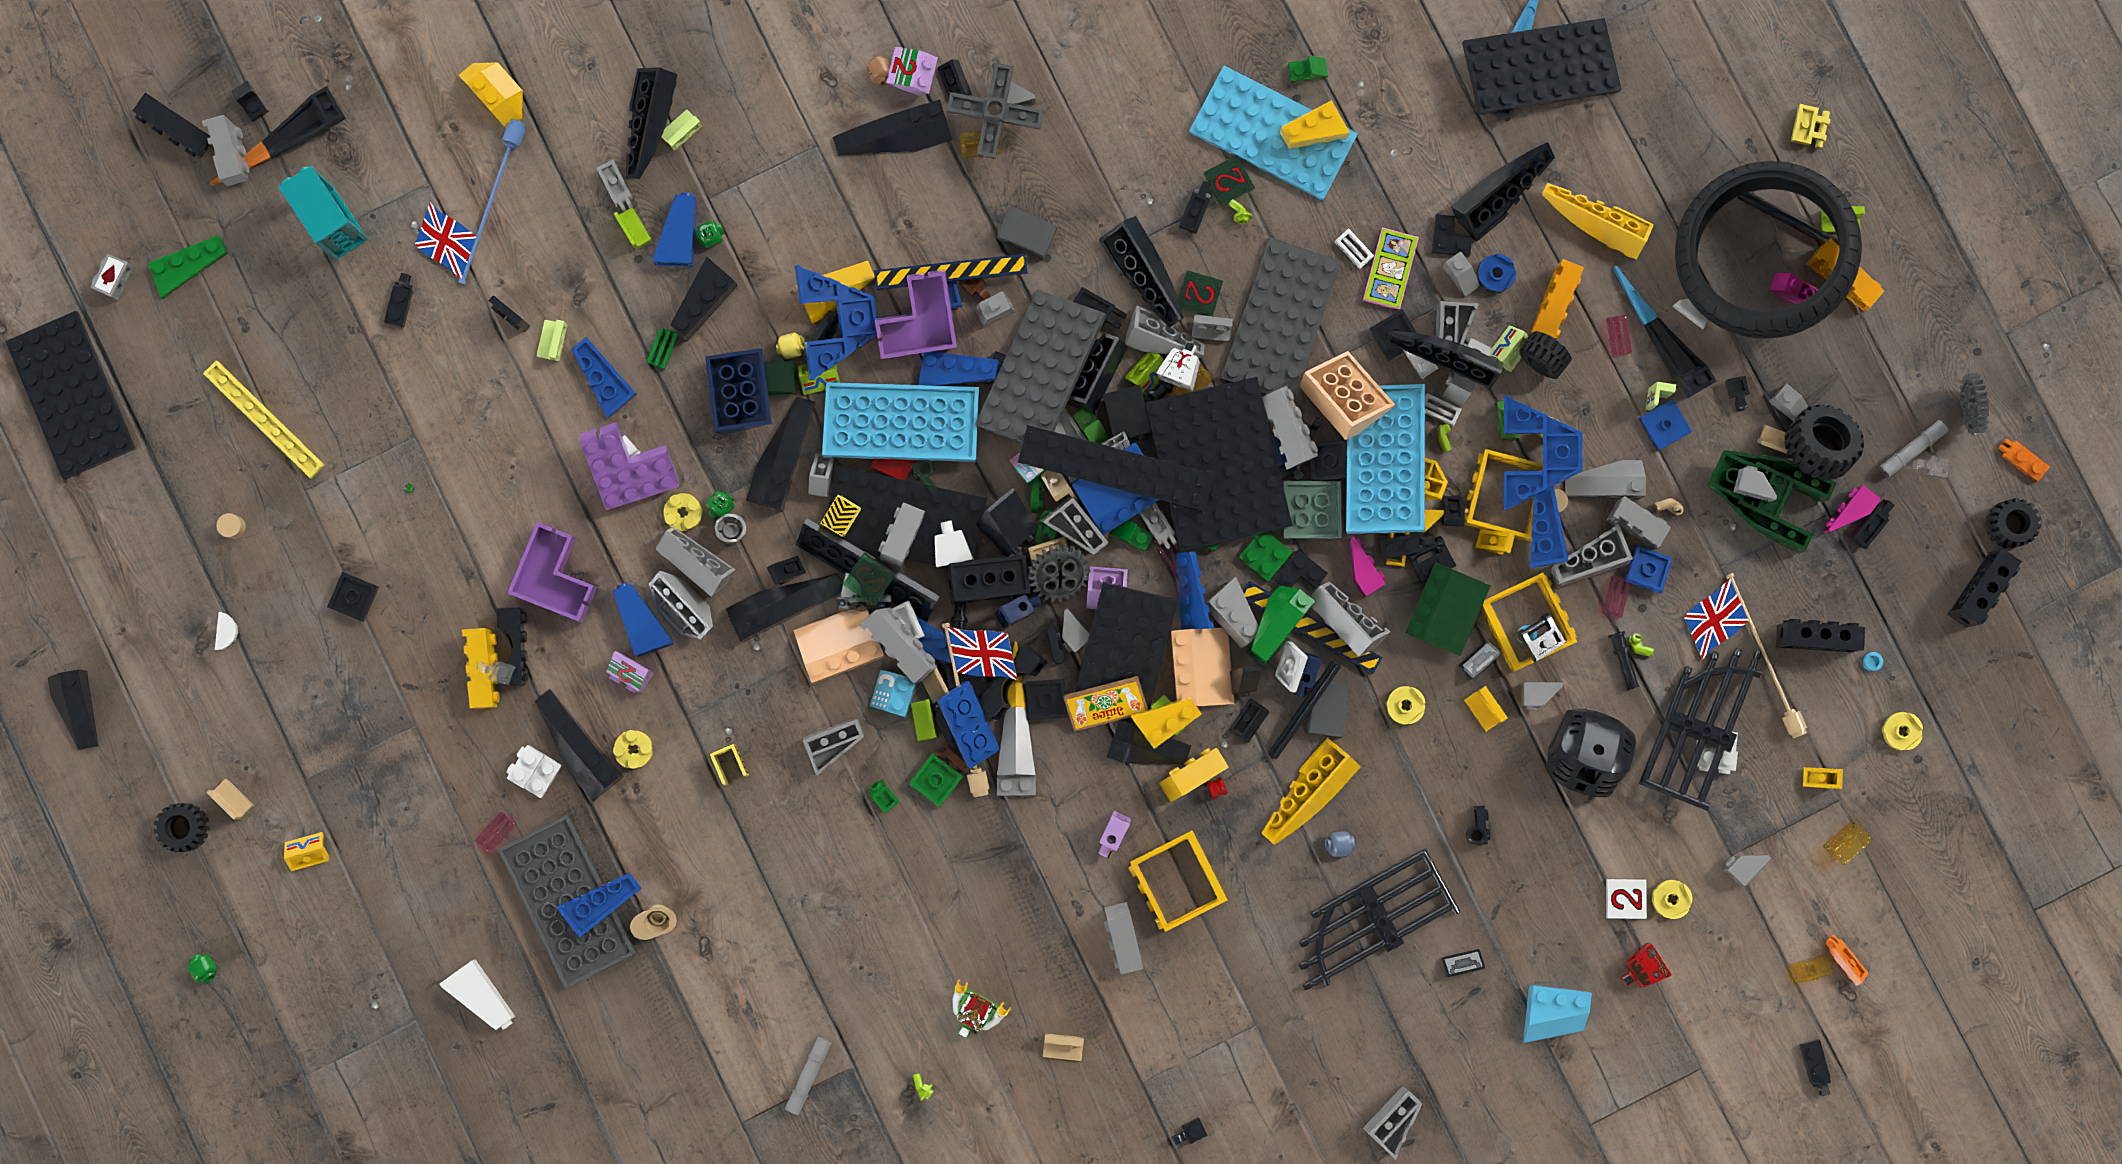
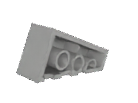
M1286 386L1263 396L1268 419L1274 422V436L1281 441V446L1279 447L1281 455L1285 454L1288 461L1285 463L1286 469L1317 457V446L1310 439L1309 428L1301 419L1302 413L1294 404V396L1291 390Z
M1619 524L1569 555L1568 562L1553 565L1550 573L1556 588L1628 565L1632 561V556Z
M1331 582L1319 586L1311 596L1315 601L1311 606L1312 609L1324 619L1327 625L1332 627L1338 637L1344 640L1352 652L1359 657L1378 647L1390 633L1387 628L1381 629L1376 624L1378 622L1373 617L1369 619L1364 615L1359 605L1348 602L1349 597Z

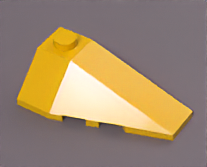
M869 261L822 275L860 291L875 279ZM836 300L804 304L812 324L822 321L829 310L837 311Z

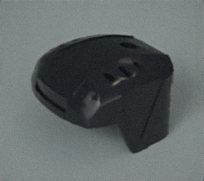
M1587 708L1567 710L1548 748V773L1555 781L1570 790L1591 797H1609L1631 768L1636 745L1635 734L1622 722L1606 714ZM1593 750L1599 751L1601 755L1595 754ZM1562 761L1573 769L1568 768L1564 763H1562ZM1558 765H1559L1562 769H1564L1567 773H1569L1570 775H1568V774H1566L1565 772H1563V771L1558 767ZM1555 771H1556L1558 774H1560L1562 777H1564L1565 779H1567V780H1564V779H1562L1561 777H1559V776L1555 773Z

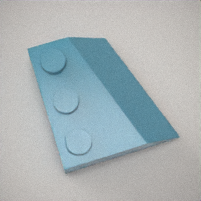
M1529 984L1523 1043L1584 1031L1590 1013L1592 993Z

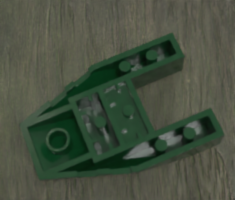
M1723 450L1707 485L1751 527L1781 546L1800 554L1806 551L1813 534L1778 518L1791 489L1793 488L1823 503L1830 499L1837 482L1829 480V478L1827 480L1819 479V477L1813 478L1809 473L1800 471L1801 468L1795 466L1791 460L1783 457L1778 458ZM1746 466H1753L1758 468L1757 471L1763 472L1777 495L1776 500L1768 502L1735 493L1734 488L1739 470L1744 467L1746 468Z

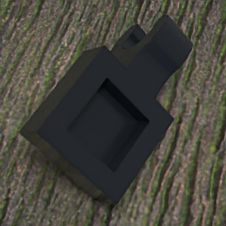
M1746 376L1727 379L1725 382L1729 399L1735 398L1737 412L1744 411L1747 408L1745 396L1750 394Z
M1197 1117L1181 1125L1183 1132L1171 1138L1175 1145L1187 1139L1192 1144L1208 1135L1200 1118Z

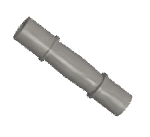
M1940 420L1936 421L1925 431H1922L1920 436L1878 467L1880 472L1886 478H1890L1929 445H1934L1938 439L1948 432L1947 426Z
M821 1037L817 1038L811 1053L808 1055L809 1059L801 1072L797 1085L792 1089L793 1092L785 1110L795 1115L800 1114L806 1099L809 1097L808 1092L817 1077L820 1066L825 1062V1057L832 1044L830 1041Z

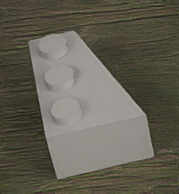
M224 115L203 120V127L208 128L211 137L207 138L208 143L213 144L215 156L212 157L219 180L226 186L248 181L249 166L245 162L246 150L241 141L243 138L241 129Z
M1441 301L1437 305L1436 337L1463 345L1479 304Z
M1625 496L1616 501L1605 520L1614 526L1619 524L1621 530L1654 549L1661 546L1671 528L1665 520L1655 517L1648 510L1640 507Z
M1127 902L1104 907L1107 921H1104L1107 933H1111L1112 939H1108L1111 951L1115 950L1116 954L1113 957L1115 969L1119 968L1121 974L1143 969Z

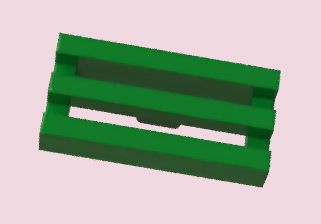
M660 327L647 363L665 370L679 334ZM663 334H666L660 347V350L658 352V355L656 357V360L654 362L653 359L660 344V341L662 339ZM672 336L673 338L671 340L663 363L660 364L659 362L661 360L669 337Z

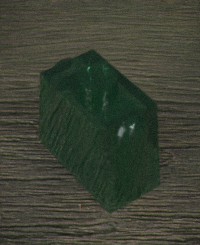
M779 358L772 359V362H764L768 395H798L797 366L795 363L783 361V359Z

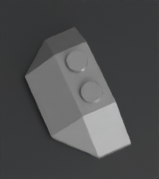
M659 571L648 584L655 608L681 635L699 640L703 639L713 627L710 606L683 578Z

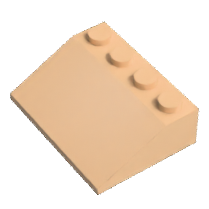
M1348 351L1306 371L1299 385L1345 440L1361 433L1395 406L1393 401Z
M856 610L840 612L793 630L811 683L816 684L885 657L881 644L879 642L876 643L871 638L873 634L868 628L864 630L860 626L870 616L868 610L862 612Z
M1223 628L1171 631L1176 701L1190 697L1197 707L1234 704L1230 677L1231 660L1228 633Z

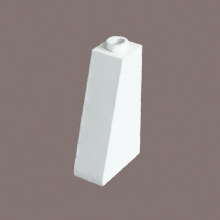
M476 960L470 961L440 983L443 989L495 1030L499 1028L504 1030L512 1024L511 1020L515 1018V1015Z

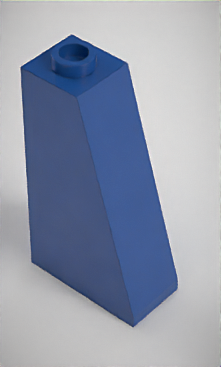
M683 192L681 195H675L653 257L655 265L694 267L697 199L692 193Z
M628 583L617 585V589L613 590L634 655L639 657L673 645L672 638L632 584L628 585Z

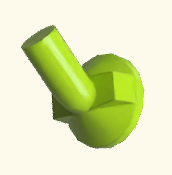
M1234 199L1231 200L1229 206L1237 211L1233 217L1234 221L1239 224L1248 223L1252 218V214L1247 212Z
M914 1074L913 1079L915 1088L919 1092L920 1101H923V1099L928 1100L934 1091L931 1089L933 1085H923L921 1075Z

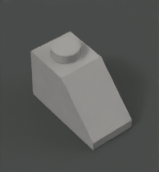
M1011 82L1007 103L1022 106L1036 103L1033 93ZM997 105L999 113H1001L1002 108L1001 106Z
M1462 252L1453 256L1442 266L1464 297L1480 287L1473 267Z
M1787 383L1781 386L1769 400L1773 406L1792 421L1808 407L1802 395Z
M815 454L809 475L808 494L828 496L834 457H823L822 454Z
M1746 466V468L1744 467L1739 470L1734 488L1735 493L1768 502L1776 500L1777 495L1763 472L1757 471L1758 468L1753 466Z
M1066 609L1064 611L1062 636L1064 643L1062 645L1069 653L1071 651L1077 653L1087 644L1089 633L1071 612Z
M1563 682L1521 683V707H1527V710H1538V707L1544 706L1563 687Z
M1769 855L1732 856L1726 861V867L1723 870L1737 884L1746 886L1771 857Z

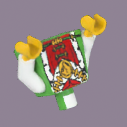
M957 980L952 1003L953 1013L957 1016L956 1019L962 1022L957 1032L958 1034L968 1038L972 1029L979 1032L981 1030H989L998 1025L1010 1012L1011 1007L1008 1010L1002 1007L1004 1002L999 1006L968 989V982H966L965 986H961L959 984L960 980Z

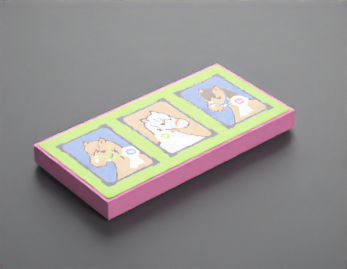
M1382 227L1363 301L1400 310L1419 237Z

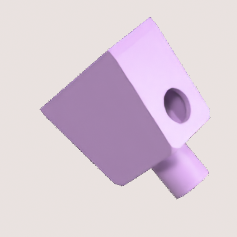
M1117 811L1113 812L1099 842L1102 844L1098 852L1100 855L1109 858L1112 850H1118L1130 825L1131 818ZM1109 835L1115 836V840L1110 839Z

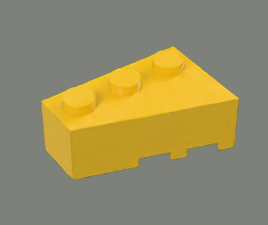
M1332 100L1282 126L1280 130V135L1288 149L1321 142L1326 143L1338 139H1348L1350 134Z
M1188 697L1131 715V718L1155 749L1202 714L1193 700Z
M1209 748L1199 753L1200 758L1197 760L1194 757L1184 763V768L1179 769V767H1176L1168 772L1169 777L1159 782L1170 802L1182 797L1229 768L1217 748L1212 751Z

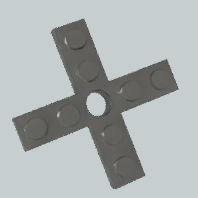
M995 63L987 99L950 92L947 113L984 119L977 156L996 159L1003 123L1041 129L1043 109L1007 103L1014 66ZM992 105H999L1002 108V112L999 115H991L988 109Z

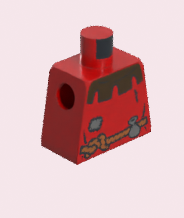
M1646 943L1625 962L1629 972L1621 976V979L1627 987L1635 981L1639 987H1646L1668 978L1672 974L1653 944Z

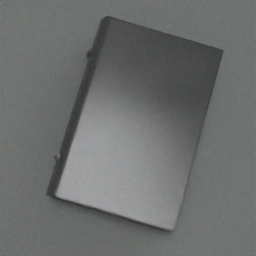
M1010 206L996 239L1044 259L1057 231V226Z
M1334 683L1328 685L1309 713L1307 733L1343 737L1350 686Z

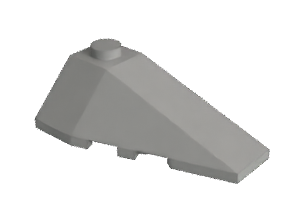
M1136 306L1126 332L1125 345L1144 352L1169 354L1173 348L1183 351L1185 344L1188 342L1196 346L1193 355L1203 358L1205 344L1192 338L1186 332L1180 333L1173 328L1174 325L1169 328L1158 319L1159 316L1156 313Z
M1621 460L1580 472L1565 480V494L1577 497L1622 498L1625 496L1627 498L1641 499L1646 496V474L1642 460Z

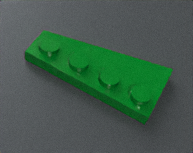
M217 235L149 262L148 266L160 297L164 299L173 290L179 289L183 286V283L190 278L196 277L200 271L210 267L228 253L221 236Z

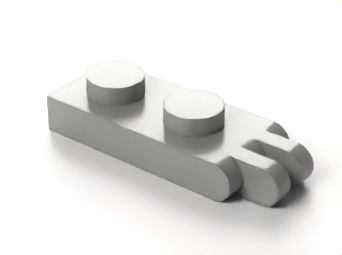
M614 160L597 167L596 169L615 206L620 205L624 212L626 208L623 203L627 202L629 208H632L633 205L630 200L633 197Z
M1155 503L1138 513L1159 545L1164 544L1169 549L1170 545L1167 540L1170 539L1173 545L1177 543L1173 537L1176 533Z

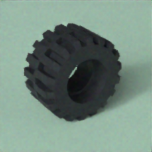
M1533 332L1519 350L1522 359L1532 369L1552 379H1558L1572 361L1568 350L1559 341L1543 332Z
M2014 498L2000 502L1995 505L1996 507L1991 508V513L1987 514L1986 517L1989 521L1985 522V526H1989V530H1986L1987 534L1992 535L1990 539L1992 541L1997 540L1996 544L1999 546L2004 545L2003 548H2016L2032 542L2034 537L2039 534L2037 529H2041V524H2038L2041 516L2037 517L2036 513L2039 511L2032 508L2034 506L2032 503L2026 504L2027 500ZM2009 513L2015 514L2020 520L2021 528L2018 534L2012 533L2006 526V517Z
M189 803L171 804L169 807L163 808V813H158L157 815L159 820L154 821V825H157V829H153L154 834H158L156 840L161 841L160 845L167 847L169 851L188 852L199 848L198 845L204 843L203 838L208 837L206 830H210V826H206V822H209V819L204 818L206 813L200 811V807ZM181 816H184L190 824L189 833L183 839L178 838L174 832L175 821Z

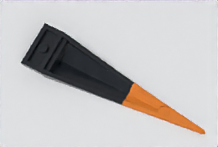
M326 86L310 95L285 121L244 156L249 169L331 130V127L345 120L346 117L330 89ZM217 176L210 182V185L214 186L222 181Z

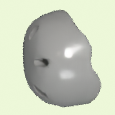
M725 514L715 523L716 536L725 544H735L745 536L746 524L736 514Z

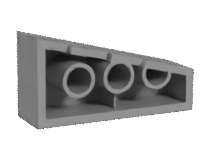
M674 526L666 530L656 547V550L663 557L667 558L711 597L726 587L736 570Z
M884 608L875 610L860 624L864 630L866 628L870 630L873 634L871 638L876 643L879 642L885 646L884 652L889 657L898 660L897 666L913 683L921 682L937 668L934 658L923 650V645L918 639H914L910 628L899 620V615L894 609Z

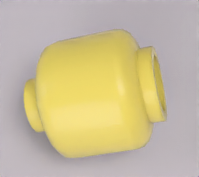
M795 332L780 336L778 344H776L777 353L786 360L801 356L805 349L804 338Z

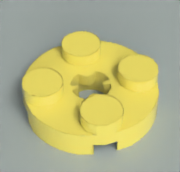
M680 493L672 495L665 504L664 517L666 523L670 527L674 526L681 532L690 531L697 527L702 520V507L698 500L690 494ZM685 507L688 515H684L685 517L681 518L678 511Z
M1409 686L1399 687L1393 690L1386 702L1387 712L1397 723L1402 725L1413 724L1424 715L1425 698L1416 688ZM1403 700L1405 702L1408 700L1411 703L1409 705L1410 710L1406 711V709L1403 710L1401 708Z
M1898 712L1890 715L1881 729L1886 743L1899 751L1913 749L1922 740L1923 725L1918 717L1911 713ZM1900 726L1901 728H1904V726L1907 728L1905 731L1907 735L1904 737L1899 734Z
M629 730L617 738L613 753L618 763L622 766L632 769L645 766L652 758V741L641 731ZM636 744L638 746V753L630 754L629 746Z
M1666 880L1658 884L1652 891L1653 906L1662 917L1678 919L1688 913L1693 899L1690 889L1685 884L1676 880ZM1670 894L1677 897V900H1674L1676 902L1674 905L1667 901Z

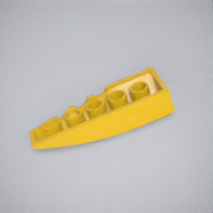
M1547 183L1542 192V195L1562 215L1585 233L1606 244L1607 247L1616 249L1625 256L1636 260L1654 224L1619 207L1614 206L1613 209L1605 207L1604 202L1598 200L1596 203L1588 201L1587 196L1581 194L1571 195L1570 190Z
M1327 737L1299 770L1300 775L1296 781H1292L1289 786L1291 790L1286 797L1283 796L1280 801V808L1277 812L1273 813L1262 834L1275 845L1317 814L1344 787L1361 766Z

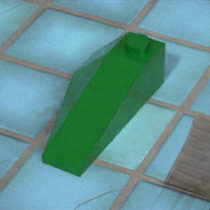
M1279 586L1267 600L1251 651L1264 662H1267L1315 601L1300 589Z

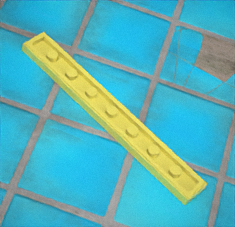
M216 360L203 373L309 478L312 479L325 466L219 361Z

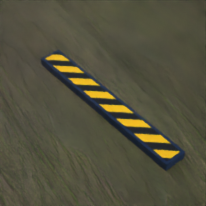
M1026 254L874 270L876 290L908 287L907 275L925 273V276H928V272L938 270L946 271L947 282L1028 274Z
M1251 581L1247 583L1243 590L1247 602L1264 612L1267 600L1272 593ZM1305 614L1294 628L1301 634L1371 674L1375 672L1383 658L1373 651H1369L1359 657L1352 652L1347 643L1340 639L1331 627L1308 614Z

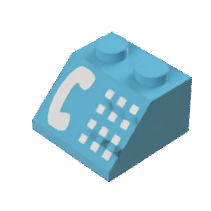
M880 670L869 707L907 717L917 683H913L909 677Z

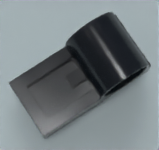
M1474 806L1475 827H1470L1466 831V839L1471 844L1487 845L1488 840H1490V830L1486 828V821L1489 820L1488 810L1484 806ZM1474 830L1480 832V839L1474 841L1471 837Z

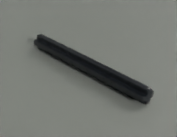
M1751 192L1737 197L1823 244L1831 238L1839 246L1838 238Z
M1330 662L1269 750V756L1278 759L1340 670L1341 666L1337 662Z

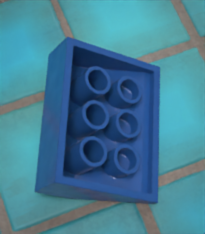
M1136 443L1124 449L1125 451L1143 455ZM1076 479L1070 483L1091 521L1102 535L1158 501V499L1082 479Z

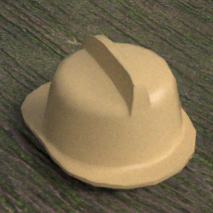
M653 905L647 911L633 918L630 924L631 933L634 937L642 940L652 939L668 933L676 926V915L664 905Z

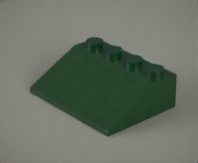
M1435 562L1405 633L1461 656L1491 585Z

